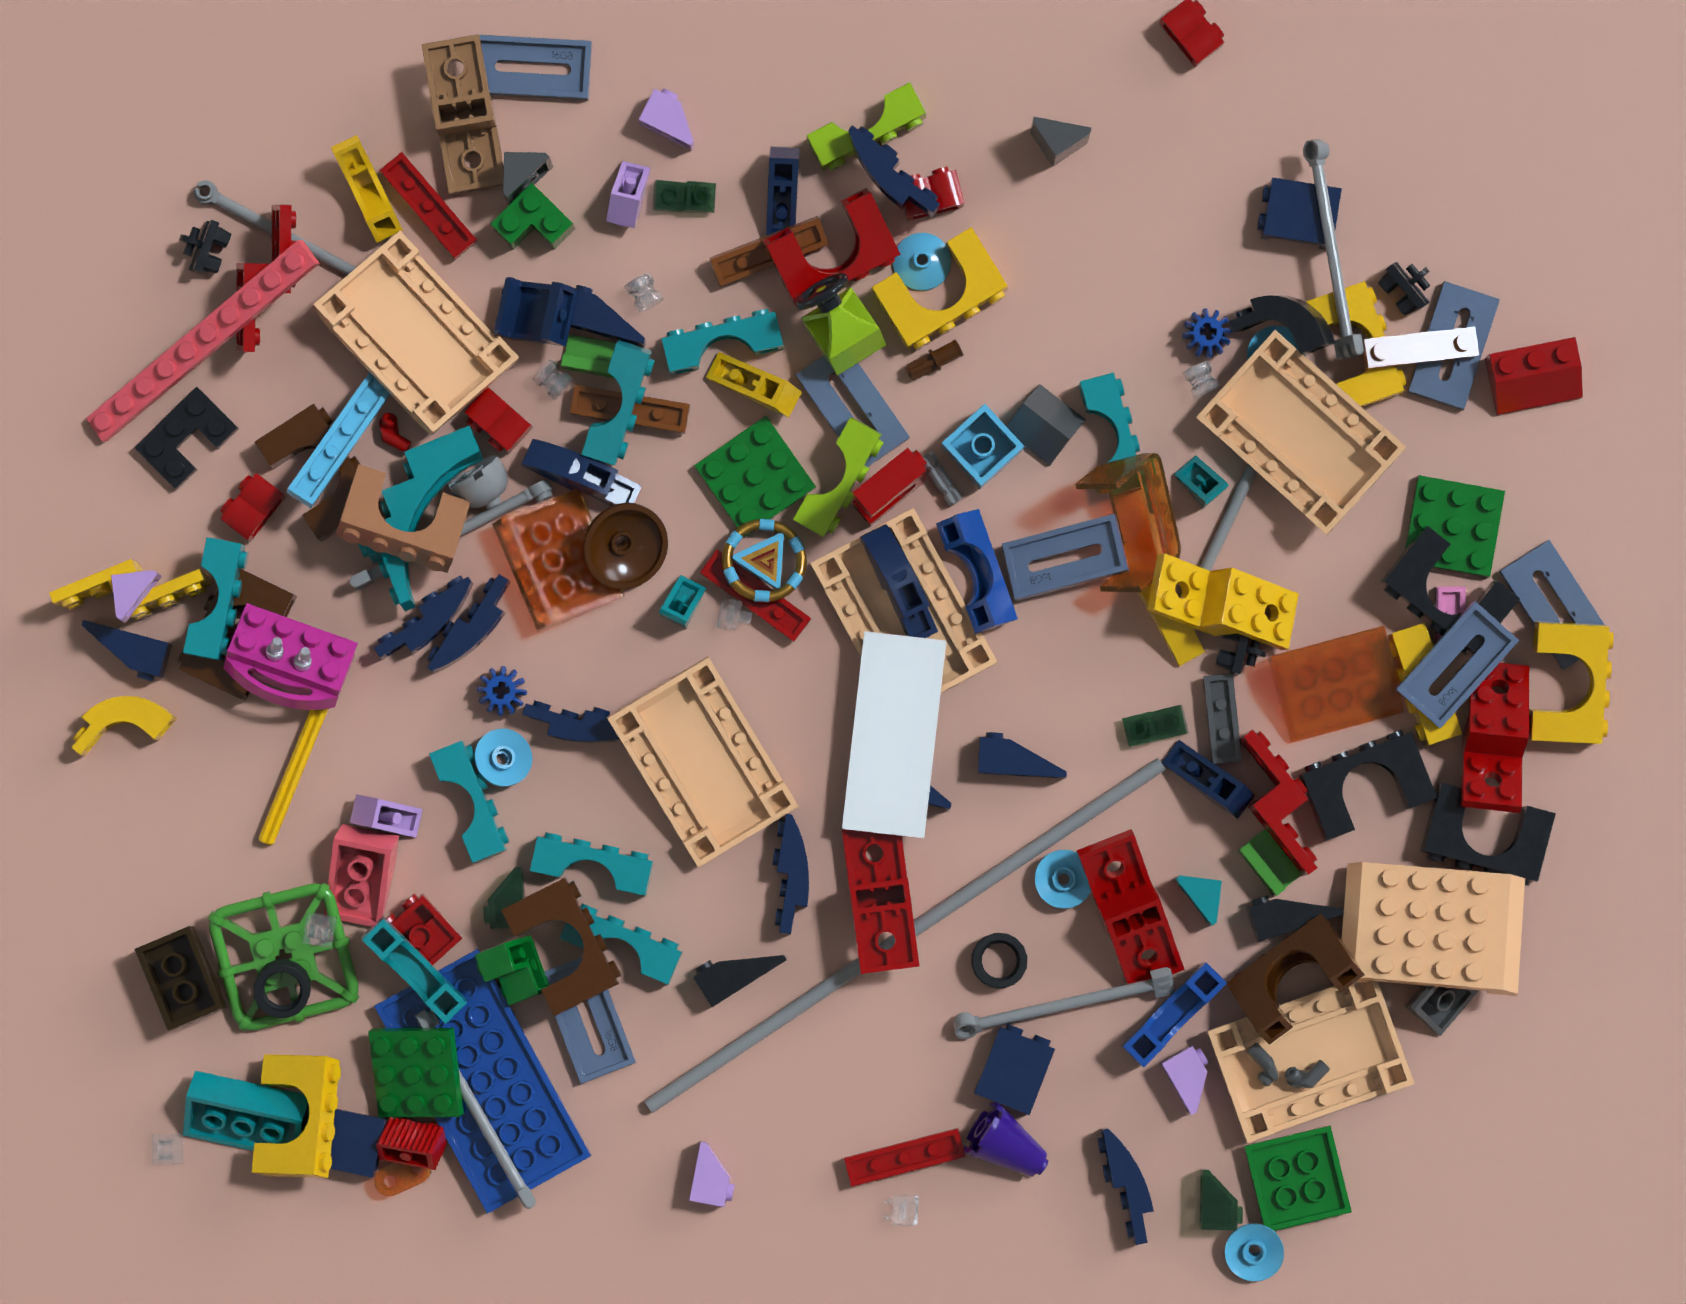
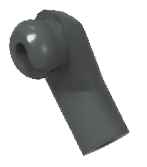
M1258 1042L1255 1043L1247 1053L1263 1069L1258 1074V1079L1265 1086H1270L1273 1081H1277L1279 1076L1275 1062Z
M1319 1059L1309 1071L1299 1070L1296 1067L1288 1068L1285 1072V1078L1287 1083L1294 1088H1312L1329 1072L1330 1068Z

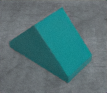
M1197 456L1193 457L1174 474L1203 509L1229 486L1223 478Z
M680 575L660 608V616L687 629L706 591V587Z
M1181 875L1176 877L1174 881L1209 926L1217 923L1222 881Z

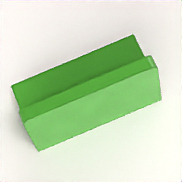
M569 335L566 351L562 356L561 367L564 370L614 378L607 371L616 343Z
M1262 830L1237 850L1273 896H1278L1301 875L1267 830Z

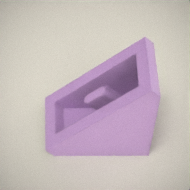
M154 570L111 575L116 617L126 623L162 576Z

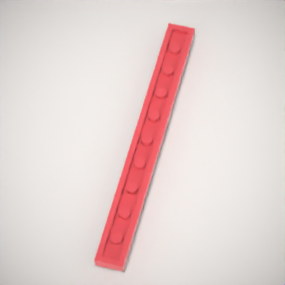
M297 240L90 414L86 419L102 442L109 441L320 263L305 242Z

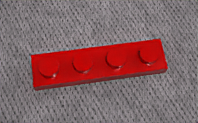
M403 152L399 153L380 169L383 176L455 260L477 242V239Z
M718 549L700 571L701 575L793 642L796 641L811 621L808 615L784 598L769 603L756 602L737 593L729 585L723 573L722 552ZM732 560L733 567L744 585L753 590L774 591Z
M955 1128L844 1157L852 1187L966 1156L959 1129Z

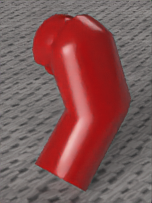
M385 413L379 420L381 440L405 454L404 452L409 450L412 442L399 435L396 415Z

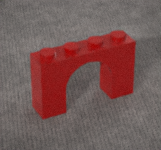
M867 188L840 201L853 227L855 245L848 259L836 267L824 269L808 263L793 232L789 228L762 240L792 303L796 307L797 298L807 288L830 275L845 273L848 276V281L851 279L858 281L868 276L869 270L877 266L880 268L886 267L895 262V257L901 255L872 193Z
M907 447L852 492V496L855 498L852 501L853 507L870 527L925 482L927 472L925 469L927 467L926 460L917 450L911 452Z

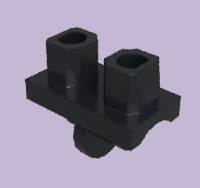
M214 220L206 221L199 240L198 236L201 229L192 227L189 236L180 235L179 241L186 244L183 252L184 255L191 257L194 247H196L189 267L190 271L195 273L202 271L218 273L222 259L210 255V248L212 244L226 248L231 237V233L218 227L219 222Z
M1395 262L1386 269L1388 272L1378 282L1387 294H1390L1398 286L1403 289L1406 295L1395 304L1404 315L1417 308L1420 310L1430 302L1416 285L1418 283L1423 291L1431 286L1424 278L1430 272L1427 267L1419 272L1412 263L1406 268L1413 277L1410 278L1399 263Z
M1237 633L1222 635L1223 639L1237 643L1234 652L1219 649L1215 665L1230 670L1229 674L1238 676L1241 673L1245 654H1248L1246 665L1255 667L1257 657L1265 658L1267 652L1259 649L1261 642L1253 639L1251 646L1248 647L1249 638Z

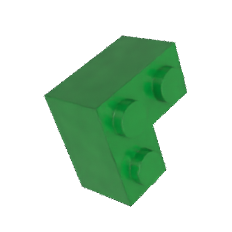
M533 183L491 223L493 230L513 250L533 230L554 249L575 230L574 224Z
M531 935L475 954L477 969L480 975L483 976L484 982L499 978L500 990L508 1005L542 994L541 989L549 986Z

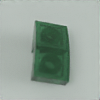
M656 180L654 181L653 210L714 213L716 183Z
M1182 705L1122 718L1129 747L1189 733Z

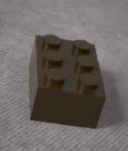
M194 926L185 927L134 949L168 1031L176 1030L228 1008Z

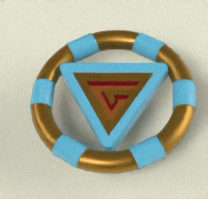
M756 519L746 522L731 533L723 547V573L729 585L737 593L749 600L769 603L783 599L796 590L805 575L807 566L805 548L799 536L781 522L770 519ZM763 530L779 533L733 555L734 549L743 536L752 531ZM785 537L795 553L796 567L786 584L780 588L783 541ZM732 560L776 590H753L744 585L733 567Z

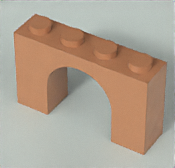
M358 464L335 536L349 543H358L370 547L376 552H385L397 556L406 562H415L427 566L433 571L448 573L455 556L470 502L443 492L433 521L427 528L417 532L398 530L383 519L378 507L379 496L387 473Z

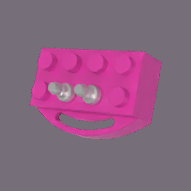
M246 603L227 650L223 668L243 688L271 703L294 709H330L336 706L354 660L358 643ZM259 681L268 683V684H270V685H273V686L282 688V689H284V690H287V691H290V692H293V693H296V694L285 693V692H282V691L273 689V688H271V687H269V686L264 685L263 683H261V682H259Z

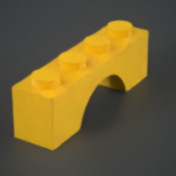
M1425 623L1388 635L1390 641L1386 642L1390 657L1396 658L1399 669H1395L1399 684L1433 647ZM1404 698L1408 712L1410 714L1414 713L1417 724L1414 725L1417 739L1419 742L1423 741L1425 746L1462 734L1456 713L1440 729Z

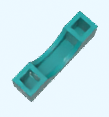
M762 309L752 312V317L741 319L740 316H732L723 319L724 324L712 326V322L696 325L694 331L684 333L683 329H677L667 332V337L661 339L670 376L698 370L701 357L706 349L715 342L725 339L742 342L751 349L755 356L783 350L784 346L776 312L769 313V309Z
M618 340L607 372L620 385L622 405L619 412L613 418L604 422L592 423L581 455L614 466L618 458L624 459L629 444L624 442L627 431H633L637 415L632 413L636 403L641 405L646 388L641 386L644 375L650 377L655 360L650 359L651 350Z
M1113 372L1080 381L1078 386L1086 413L1103 417L1111 424L1116 433L1117 448L1115 455L1101 469L1109 497L1143 488L1145 485L1144 480L1148 479L1144 463H1139L1136 452L1140 451V446L1136 434L1131 435L1128 424L1132 423V417L1129 407H1123L1120 396L1125 395L1121 379H1116Z
M206 537L201 566L209 571L216 580L219 596L216 607L209 616L199 622L189 624L183 650L184 654L222 661L223 655L226 656L231 643V639L227 638L229 626H234L237 610L233 609L235 597H240L242 590V581L238 580L240 570L246 568L248 552L244 551L245 546L243 544Z
M461 740L429 753L439 781L457 783L464 787L472 797L475 810L474 818L470 827L461 835L472 863L475 864L507 851L505 844L509 843L507 833L503 826L499 828L494 817L499 814L493 799L487 801L483 790L488 788L485 779L479 773H476L472 763L475 761L474 750L471 744L466 746L464 741Z
M545 832L544 838L537 836L530 871L561 877L565 870L574 863L592 860L603 864L611 872L616 890L647 895L654 861L648 860L649 854L631 851L630 856L619 854L620 848L602 845V850L590 848L591 842L575 838L573 844L561 841V835Z
M581 903V908L587 907L595 923L590 926L595 936L601 934L603 939L619 938L628 942L638 953L641 973L665 984H670L683 953L677 950L678 943L664 937L661 942L650 938L652 932L638 926L635 927L634 931L623 927L625 921L612 915H608L607 920L596 915L597 909ZM566 922L559 939L584 949L579 932Z
M384 916L362 935V941L382 961L395 970L445 1024L467 1003L466 998Z

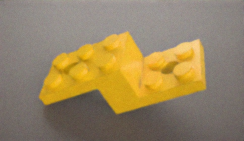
M1162 553L1157 554L1147 611L1212 636L1237 633L1279 650H1288L1299 593L1233 567L1209 571ZM1177 583L1180 585L1182 590L1180 598L1175 592V587ZM1266 607H1268L1271 611L1270 620H1268L1267 616L1265 615Z
M129 559L51 591L49 595L53 604L72 610L84 605V599L95 596V599H99L113 592L111 575L140 572L143 570L140 563ZM197 569L152 588L130 618L135 617L136 620L151 615V609L158 606L166 609L178 604V598L189 595L192 598L205 593V587L212 585L208 574L201 569Z

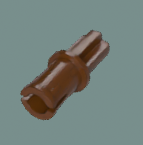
M955 339L934 351L932 349L928 350V354L908 363L905 367L909 377L912 380H916L935 369L940 371L941 366L964 355Z

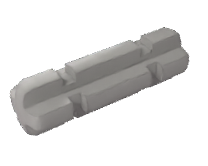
M930 452L924 455L923 458L927 462L925 469L929 471L928 475L939 492H943V498L946 503L952 506L959 502L962 498L957 488H953V482L942 465H938V459L934 453Z

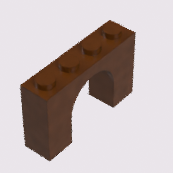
M313 403L256 440L255 444L268 464L275 469L302 451L316 449L330 429L328 424L333 421L324 407L318 409ZM347 456L340 466V480L335 492L302 515L320 542L336 533L358 464H360L356 456L352 458Z
M241 569L238 580L242 581V590L240 597H235L233 609L245 607L246 603L287 617L297 596ZM218 590L215 595L211 594L208 597L204 606V610L207 612L203 619L209 616L216 607L219 596ZM182 650L178 659V663L181 664L179 670L243 701L247 700L250 692L238 684L223 668L225 663L224 656L222 661L187 655Z
M563 878L501 910L514 937L551 920L567 922L579 932L584 945L583 959L579 967L569 976L541 989L554 1016L618 985L617 978L621 976L614 960L608 962L604 951L608 950L603 937L601 934L595 936L590 926L595 923L587 907L582 909L577 898L581 897L579 889L574 881L569 883L567 878Z
M1321 913L1306 922V925L1291 936L1284 938L1280 944L1261 955L1254 963L1243 971L1238 972L1227 982L1228 988L1251 1024L1269 1045L1293 1028L1278 1005L1276 997L1280 980L1291 968L1303 963L1318 964L1340 992L1365 975L1333 926Z

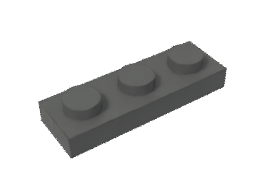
M1233 674L1204 676L1203 683L1212 763L1241 762L1242 754Z

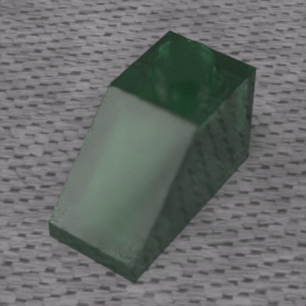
M515 867L490 896L488 906H483L485 924L490 923V929L510 928L501 910L525 898L523 867Z
M1201 1169L1199 1228L1201 1230L1237 1231V1224H1242L1243 1207L1238 1206V1200L1208 1169Z

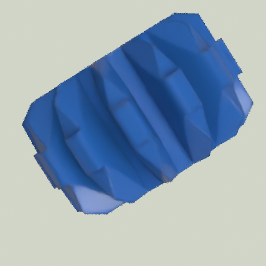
M1204 308L1202 310V319L1196 312H1193L1191 314L1193 322L1185 321L1184 327L1190 331L1184 332L1182 338L1192 339L1186 345V348L1189 350L1194 346L1198 347L1195 352L1197 357L1201 355L1202 350H1205L1207 359L1212 358V348L1218 355H1221L1223 353L1221 345L1229 346L1231 342L1228 338L1224 337L1232 333L1231 328H1222L1228 322V319L1225 317L1220 321L1216 320L1219 316L1218 310H1215L1212 317H1209L1208 309ZM1204 327H1208L1209 332H1214L1210 340H1206L1205 335H1200Z
M501 666L500 676H497L493 668L489 669L492 679L489 680L485 676L480 678L482 682L487 684V687H477V692L487 693L486 696L479 699L480 704L491 701L486 711L491 713L497 705L498 716H503L505 706H507L510 714H514L515 709L511 704L515 702L521 707L524 704L517 698V695H527V690L517 689V687L525 683V680L520 678L513 682L518 673L515 669L510 672L508 677H506L507 669L505 666ZM504 683L506 684L505 687L510 689L509 694H504L503 699H498L499 695L495 694L494 691Z

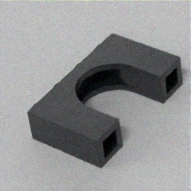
M1423 526L1380 582L1386 585L1383 590L1395 600L1401 597L1409 604L1406 607L1407 610L1419 619L1424 615L1432 622L1429 627L1443 636L1463 612L1451 615L1437 609L1428 597L1426 582L1430 570L1451 544L1429 526ZM1493 580L1476 602L1501 624L1520 598L1500 582ZM1476 635L1461 652L1465 655L1468 652L1474 654L1483 644V636Z
M1401 729L1386 735L1387 741L1376 745L1375 740L1358 746L1360 752L1349 756L1348 751H1344L1332 756L1333 762L1322 766L1319 761L1304 767L1306 773L1299 775L1308 790L1306 795L1324 841L1355 830L1343 799L1342 789L1348 773L1360 764L1370 763L1385 768L1393 776L1406 809L1437 798L1412 732L1404 734Z
M1443 782L1438 783L1435 792L1437 798L1433 800L1420 849L1421 852L1427 853V859L1443 863L1444 858L1456 861V867L1472 871L1473 866L1483 868V872L1512 874L1525 878L1526 886H1529L1530 881L1538 882L1556 813L1531 806H1523L1515 838L1511 845L1498 855H1483L1472 849L1463 835L1462 820L1466 807H1461V787Z

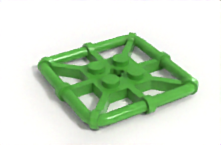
M323 882L322 885L319 883L307 884L272 894L270 891L264 892L263 896L225 905L218 908L215 912L211 911L209 914V931L220 968L217 970L218 976L223 979L231 1013L240 1030H260L295 1020L297 1023L303 1022L307 1017L345 1008L351 1005L352 1002L356 1003L359 999L358 981L348 948L350 940L348 936H345L336 899L329 889L330 886ZM316 895L300 922L280 926L275 908L276 904ZM323 899L334 939L312 945L307 924ZM266 907L272 929L252 933L226 917ZM221 926L249 942L253 960L231 966ZM337 948L347 987L319 972L314 953ZM284 949L286 953L292 954V958L289 960L299 963L307 971L311 981L316 980L342 996L306 1005L298 1014L289 1018H275L268 1015L252 1019L258 1009L256 1000L254 999L245 1015L233 974L256 968L258 975L259 971L267 963L276 960V956L280 954L279 950ZM278 972L267 979L265 993L288 987L293 1003L299 995L296 986L299 983L292 974Z

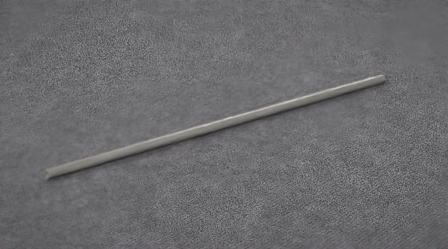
M1158 758L914 920L916 937L1165 771L1166 769ZM892 935L878 945L885 950L891 949L895 944V938ZM859 958L646 1099L645 1103L652 1113L860 975Z

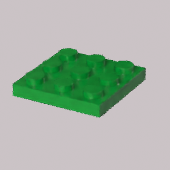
M764 416L694 465L737 528L746 522L756 519L771 520L816 489L815 484L767 416Z
M1418 475L1405 549L1423 526H1429L1451 544L1433 568L1489 578L1491 576L1505 491Z
M373 1028L368 1031L378 1117H460L464 1114L454 1028Z
M1331 1125L1244 1145L1263 1225L1276 1231L1352 1212Z

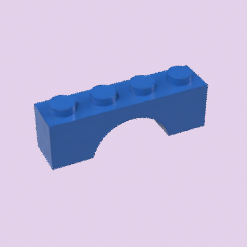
M979 509L957 514L936 523L945 550L957 555L966 564L971 574L973 594L965 607L975 634L998 628L1017 620L1013 603Z
M1203 962L1121 1047L1141 1067H1145L1166 1046L1180 1028L1204 1007L1227 982L1208 963Z

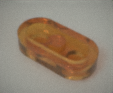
M393 1163L377 1172L374 1180L375 1187L384 1196H394L428 1180L432 1170L423 1168L421 1174H415L412 1171V1166ZM388 1175H392L395 1178L396 1183L394 1186L386 1185L385 1178Z

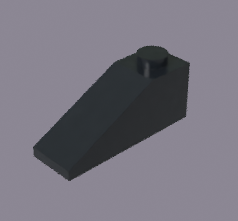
M1268 895L1251 900L1253 906L1246 908L1257 942L1300 929L1306 925V922L1315 918L1320 913L1326 920L1344 915L1343 910L1340 908L1282 899L1269 900Z
M784 955L719 961L715 964L709 960L695 969L698 975L693 978L711 1007H714L787 959Z

